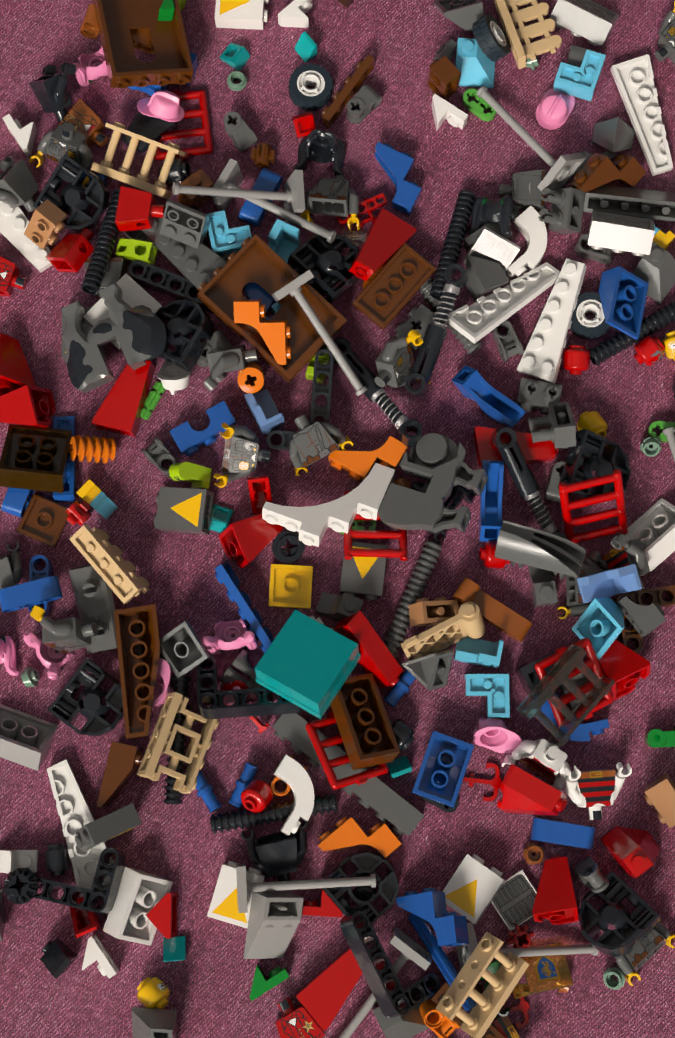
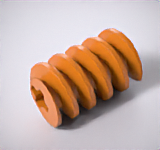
M248 362V366L245 369L238 371V385L242 391L256 393L264 385L263 370L258 364ZM247 375L254 377V381L247 379Z
M81 435L72 436L69 446L70 460L74 461L76 455H78L79 462L83 461L84 456H86L87 462H91L92 457H94L95 463H99L100 457H102L104 464L108 462V458L113 461L116 454L115 440L113 438L106 439L105 437L98 438L96 436L91 438L89 436L82 437Z

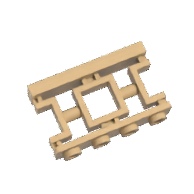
M172 692L168 693L137 775L149 778L152 781H159L161 773L176 778L174 790L182 794H190L197 785L196 777L204 765V755L211 746V736L219 724V719H205L201 715L185 709L189 699L183 697L182 694ZM176 713L186 717L183 727L173 724ZM194 721L204 723L200 734L191 731ZM176 732L191 738L185 756L170 750ZM161 753L171 757L168 767L157 765ZM179 761L189 764L185 775L176 772Z

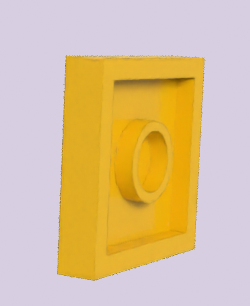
M271 564L268 606L311 609L313 566Z

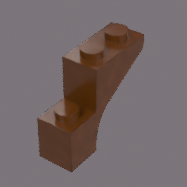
M595 153L574 176L569 185L572 188L588 192L617 179L621 184L634 188L646 171L634 156L621 153L612 163L607 156Z

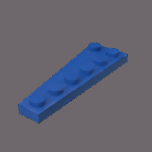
M226 560L214 568L216 571L214 575L220 584L224 583L228 589L226 591L227 596L232 602L235 601L237 603L239 615L243 620L247 619L251 625L249 630L255 634V638L258 637L262 643L260 646L265 654L274 641V637L266 626L262 627L263 620L256 609H251L250 597L239 589L240 581Z

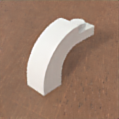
M532 206L520 214L514 223V226L527 242V251L508 267L506 274L511 280L515 276H522L527 269L531 271L538 267L546 250V226L544 222L539 220L538 217L540 215Z
M285 755L273 775L286 782L294 794L293 809L280 830L284 834L290 835L291 832L295 834L301 822L298 820L300 817L305 821L309 820L315 798L313 784L306 770L297 761Z

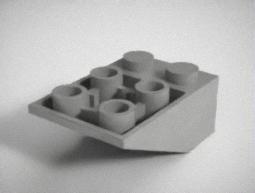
M252 892L243 958H282L301 920L304 898L292 892Z

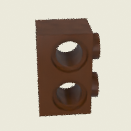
M444 55L440 60L435 59L430 64L427 86L434 94L447 100L458 91L461 72Z

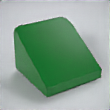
M174 0L163 1L159 9L158 21H172L175 11Z

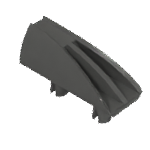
M503 520L494 557L511 561L513 567L515 563H518L519 568L528 565L552 571L554 578L557 573H559L560 579H563L566 575L579 578L586 550L560 536Z
M91 564L70 569L69 573L80 620L86 623L95 622L98 627V634L91 636L92 643L87 647L88 653L117 648L114 618L115 606L112 589Z

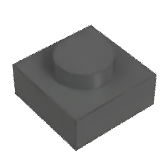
M452 39L444 42L433 59L440 60L445 55L450 60L455 53L453 50L457 43Z

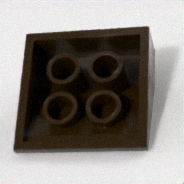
M9 424L0 459V486L63 493L67 476L72 431Z

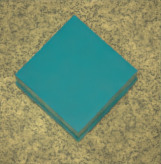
M294 610L256 665V683L321 719L361 659V654L359 653L358 644Z

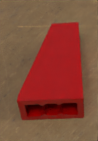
M382 208L374 218L349 272L367 281L394 256L404 243L410 240L417 229Z
M150 360L145 361L147 364L136 370H133L127 363L92 419V424L96 429L136 437L141 420L140 412L144 407L155 370Z
M474 427L473 436L479 469L482 468V460L503 461L497 447L492 442V435L497 430L495 428ZM514 431L517 436V442L528 464L548 462L555 459L556 454H558V448L555 449L553 442L532 443L531 433ZM503 432L500 435V441L501 443L506 444L509 438L508 435Z
M361 611L343 618L332 629L358 644L359 653L361 654L358 664L367 674H373L374 680L380 688L392 687L399 681L400 678L398 676L403 669Z
M348 947L296 993L297 999L323 1031L328 1029L363 974L351 948Z

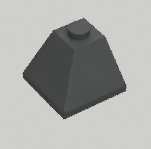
M481 0L434 1L435 7L444 17L466 31L473 32V23L484 16Z
M653 242L650 255L645 254L632 274L649 283L647 296L658 304L662 303L675 284V259L671 253Z
M187 620L160 638V651L177 678L182 677L210 657Z
M378 1003L372 1007V1011L386 1038H412L429 1028L421 1016L420 1005L407 1014L394 1018L385 1017Z

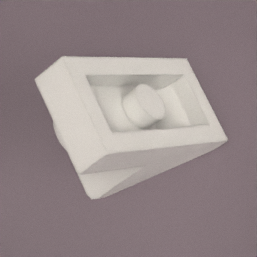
M313 0L292 1L278 13V24L281 27L308 28L309 19L304 13L311 9Z
M433 95L431 106L436 130L440 128L445 119L453 127L463 129L467 124L468 114L438 95Z
M10 114L4 116L3 120L27 158L30 157L37 134L35 123L31 122L22 127L17 118L13 120Z
M0 850V873L13 872L17 868H27L33 872H38L39 850Z
M96 934L88 939L82 970L97 960L99 963L97 967L103 976L107 975L110 979L119 972V969Z

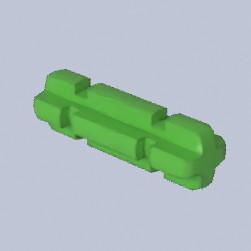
M161 382L154 384V390L150 391L144 402V407L140 412V417L144 420L150 418L151 411H154L162 397L161 394L166 390Z

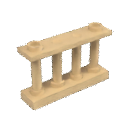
M114 121L113 125L106 123L105 127L111 128L114 131L104 161L101 160L100 164L93 162L91 170L160 197L170 199L172 191L167 190V185L165 184L175 154L185 156V152L179 150L180 146L171 142L167 146L125 130L126 125ZM121 133L131 136V140L122 167H119V170H115L112 168L113 164L111 163ZM139 140L150 143L140 174H137V177H133L130 175L131 171L129 169ZM157 147L168 150L158 181H155V184H151L148 182L149 178L147 176Z
M487 931L435 1008L450 1020H453L455 1016L459 1017L464 1021L460 1029L473 1038L483 1037L529 966L526 961L511 952L506 956L499 950L504 942ZM494 957L502 963L495 975L487 969ZM481 976L489 982L482 994L474 989ZM468 996L477 1002L469 1014L461 1008Z

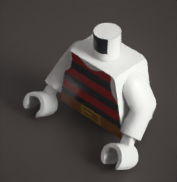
M543 738L535 741H522L512 752V755L505 756L502 767L505 764L516 765L517 760L554 783L555 785H552V787L561 792V788H564L567 777L564 769L568 767L571 771L568 762H566L568 755Z
M618 762L616 764L617 772L609 769L580 771L576 765H574V770L571 772L566 767L564 769L567 775L565 791L578 807H589L590 820L603 819L602 806L613 805L625 778L632 773L629 763L623 769L622 763Z

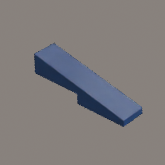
M75 416L54 417L53 429L71 430L72 436L75 437ZM70 455L63 493L53 492L55 502L76 501V458L74 461H71Z

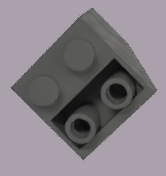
M168 199L160 234L198 249L206 237L210 219L204 213Z
M132 1007L133 1038H177V1010Z

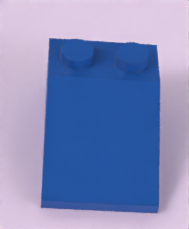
M620 266L602 272L599 295L605 322L635 340L639 339L649 283Z
M433 731L412 793L454 808L474 745Z

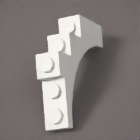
M375 463L369 475L358 487L332 502L306 507L281 506L265 502L262 519L270 524L283 526L289 531L299 532V540L304 544L319 547L327 527L332 528L336 532L348 534L356 514L366 519L377 520V512L390 484L393 483L395 469Z

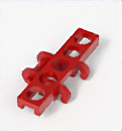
M383 193L370 199L365 198L363 202L359 203V206L365 207V211H359L357 215L361 228H363V224L369 221L373 222L375 216H372L374 210L388 204ZM383 198V203L379 204L376 202V200ZM374 202V207H371L370 203ZM367 213L369 217L361 220L359 216ZM349 215L345 220H341L339 218L341 216L335 217L338 220L339 225L341 226L347 223L348 219L351 216Z

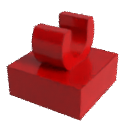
M311 111L292 117L297 138L307 136L316 129Z

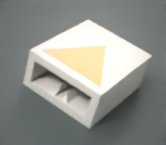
M216 0V28L263 30L264 22H268V10H265V4H269V0Z
M467 854L442 892H445V901L449 907L462 916H466V919L476 925L505 880L501 878L503 873L493 866L491 869L483 865L485 861L476 854H473L472 857Z
M228 861V864H222L207 916L248 928L252 892L251 895H247L248 913H238L236 864L239 863ZM249 867V870H246V881H251V883L264 882L265 875H262V871Z

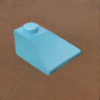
M458 38L455 67L461 72L459 86L475 88L486 86L489 89H493L495 62L491 61L482 52L476 39Z
M610 597L594 598L572 627V630L580 639L589 638L597 658L601 659L625 628L623 611Z

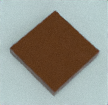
M34 493L16 531L56 548L68 523L66 520L69 516L66 512L68 508Z

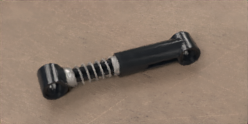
M451 264L445 270V287L442 291L443 296H440L442 300L438 302L440 305L436 307L438 311L435 312L434 321L427 326L423 343L419 348L412 371L405 381L406 389L415 396H423L429 390V381L448 332L446 330V322L449 321L447 319L451 316L450 311H453L451 309L452 305H455L454 300H457L455 297L459 295L460 289L468 282V273L459 264ZM455 272H461L460 279L452 280V275ZM416 380H421L422 386L414 390L413 383Z
M346 338L334 339L333 341L339 350L345 351L342 354L362 385L367 387L368 390L363 394L369 401L377 403V407H381L380 410L384 411V415H388V419L391 420V423L395 424L398 433L401 435L402 443L408 447H415L422 437L421 424L403 414L402 410L398 409L399 406H396L395 402L391 401L392 398L388 397L385 386L380 387L375 383L376 376L351 348V344ZM413 431L416 435L410 436L407 432Z
M507 427L497 429L492 435V442L497 447L521 498L528 501V506L531 507L530 511H533V516L536 517L535 521H538L541 531L567 539L557 529L554 521H551V516L548 515L549 511L546 510L547 506L543 505L544 500L540 499V487L517 442L516 433ZM503 432L506 433L509 438L506 444H503L500 441V435Z

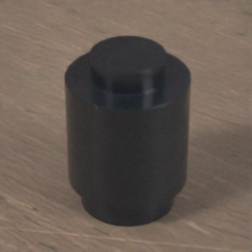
M65 843L47 845V851H45L46 872H51V876L64 875V870H69Z

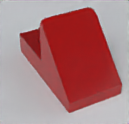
M322 888L321 905H317V901L304 900L301 915L342 917L343 912Z

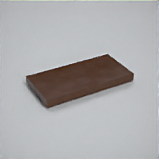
M404 243L357 296L352 305L382 330H385L437 268L408 244Z

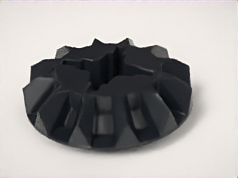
M285 530L272 540L271 550L274 557L282 563L295 562L304 552L305 544L299 540V533L296 531ZM287 540L290 544H294L289 547L288 553L285 548H281L286 545Z
M17 868L13 872H9V876L4 880L5 888L3 891L6 893L7 899L15 904H25L31 901L37 893L38 879L35 873L27 868ZM19 880L23 883H28L21 888V892L19 889L13 888L19 884Z

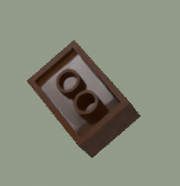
M111 742L97 807H108L137 771L145 752H142L143 747Z

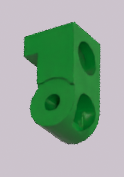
M675 725L674 731L649 730L645 734L646 744L652 748L674 747Z

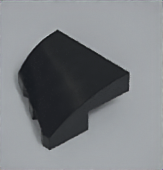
M138 111L127 130L158 142L162 139L160 134L169 127L174 129L177 124L147 116ZM124 134L121 140L127 147L129 146L131 136ZM139 140L136 151L144 153L148 150L150 143Z

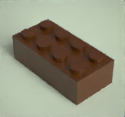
M373 674L348 677L330 705L352 770L392 762L400 750Z

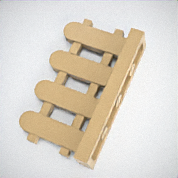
M494 0L495 9L503 30L509 39L511 51L518 69L526 67V59L530 58L533 61L537 55L549 51L553 54L556 53V49L561 47V37L559 35L550 36L549 34L555 30V21L553 19L544 20L543 16L549 13L547 3L542 2L538 4L537 0ZM528 3L532 4V6L521 10L517 8ZM538 19L537 23L528 26H524L523 24ZM544 35L545 37L544 39L532 43L530 42V39Z
M87 524L83 525L69 540L119 599L125 604L134 596H138L141 593L140 591L146 594L149 591L148 581L144 577L137 576L134 572L136 570L135 566L130 561H125L121 557L123 554L121 549L109 543L108 534L102 529L98 530L97 527L91 529Z

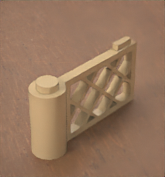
M466 602L460 606L457 615L401 643L408 661L437 653L466 637L472 639L481 638L486 632V626L478 605L473 602Z

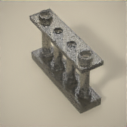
M571 645L516 709L521 716L528 719L535 717L552 734L548 742L558 748L568 742L570 735L603 696H606L611 691V687L615 683L613 679L604 676L599 678L583 662L587 652L582 647ZM576 667L594 685L587 695L569 678V674ZM561 684L580 701L573 711L555 695V690ZM547 700L566 717V720L559 728L541 711V707Z

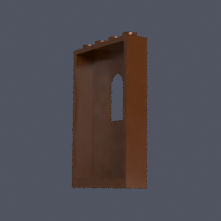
M93 0L111 88L117 87L122 89L132 86H165L167 84L183 85L191 83L194 71L178 0H174L175 11L172 21H158L159 9L164 0ZM149 28L155 54L153 61L143 63L136 58L130 29Z
M255 234L252 238L248 237L241 244L242 248L238 253L234 251L227 258L228 263L223 268L219 266L212 274L214 277L209 282L205 281L198 288V298L252 349L256 348L258 355L290 383L326 344L296 298L291 296L290 293L277 301L282 307L269 319L287 320V325L291 326V338H288V346L292 348V358L288 359L289 362L286 365H280L276 362L257 329L248 324L234 323L233 302L245 300L242 290L246 284L257 283L273 298L271 294L300 276ZM307 282L301 285L303 289L301 292L331 338H333L346 324L347 319Z

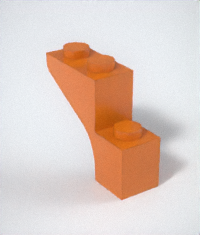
M262 299L234 301V323L248 324L257 329L276 362L280 365H286L289 362L288 359L292 358V348L288 346V338H291V326L287 325V320H262V317H265L266 314L265 305H262Z
M389 436L385 444L374 451L335 450L330 453L328 460L333 468L339 471L341 469L349 473L348 476L355 481H363L369 475L376 461L380 462L379 464L396 470L405 452H407L408 446Z
M346 816L335 824L338 828L332 833L328 830L318 838L321 841L318 846L323 851L365 844L377 849L384 858L401 845V842L385 823L380 825L378 822L369 830L371 834L367 836L352 817L347 819Z

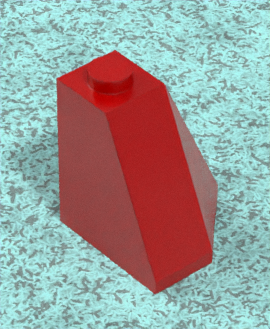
M0 333V396L25 385L36 386L19 340Z
M25 385L0 396V423L44 428L50 426V416L56 411L50 389Z
M262 514L231 523L218 537L226 556L230 559L235 558L237 566L244 568L281 532L283 526L270 524L262 519Z
M616 639L601 659H598L613 696V701L631 693L636 688L635 684L640 678L645 679L650 675V662Z
M511 764L501 783L500 790L503 791V798L498 800L497 807L506 813L557 816L566 807L567 796L558 789Z
M616 826L599 839L624 873L634 878L639 877L654 865L661 849L646 830Z
M556 855L545 860L532 909L534 922H543V919H548L551 924L560 925L579 921L567 856Z

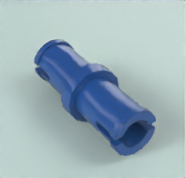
M406 670L386 698H384V701L395 708L401 697L409 692V687L416 678Z
M246 762L239 780L237 779L235 782L236 787L229 800L230 804L239 808L242 807L241 793L253 781L259 767Z
M199 770L196 777L197 795L203 799L209 812L212 813L219 809L222 804H220L214 794L212 784H208L201 770Z

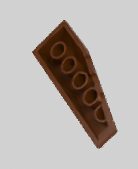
M156 604L114 610L126 739L149 735L161 649Z

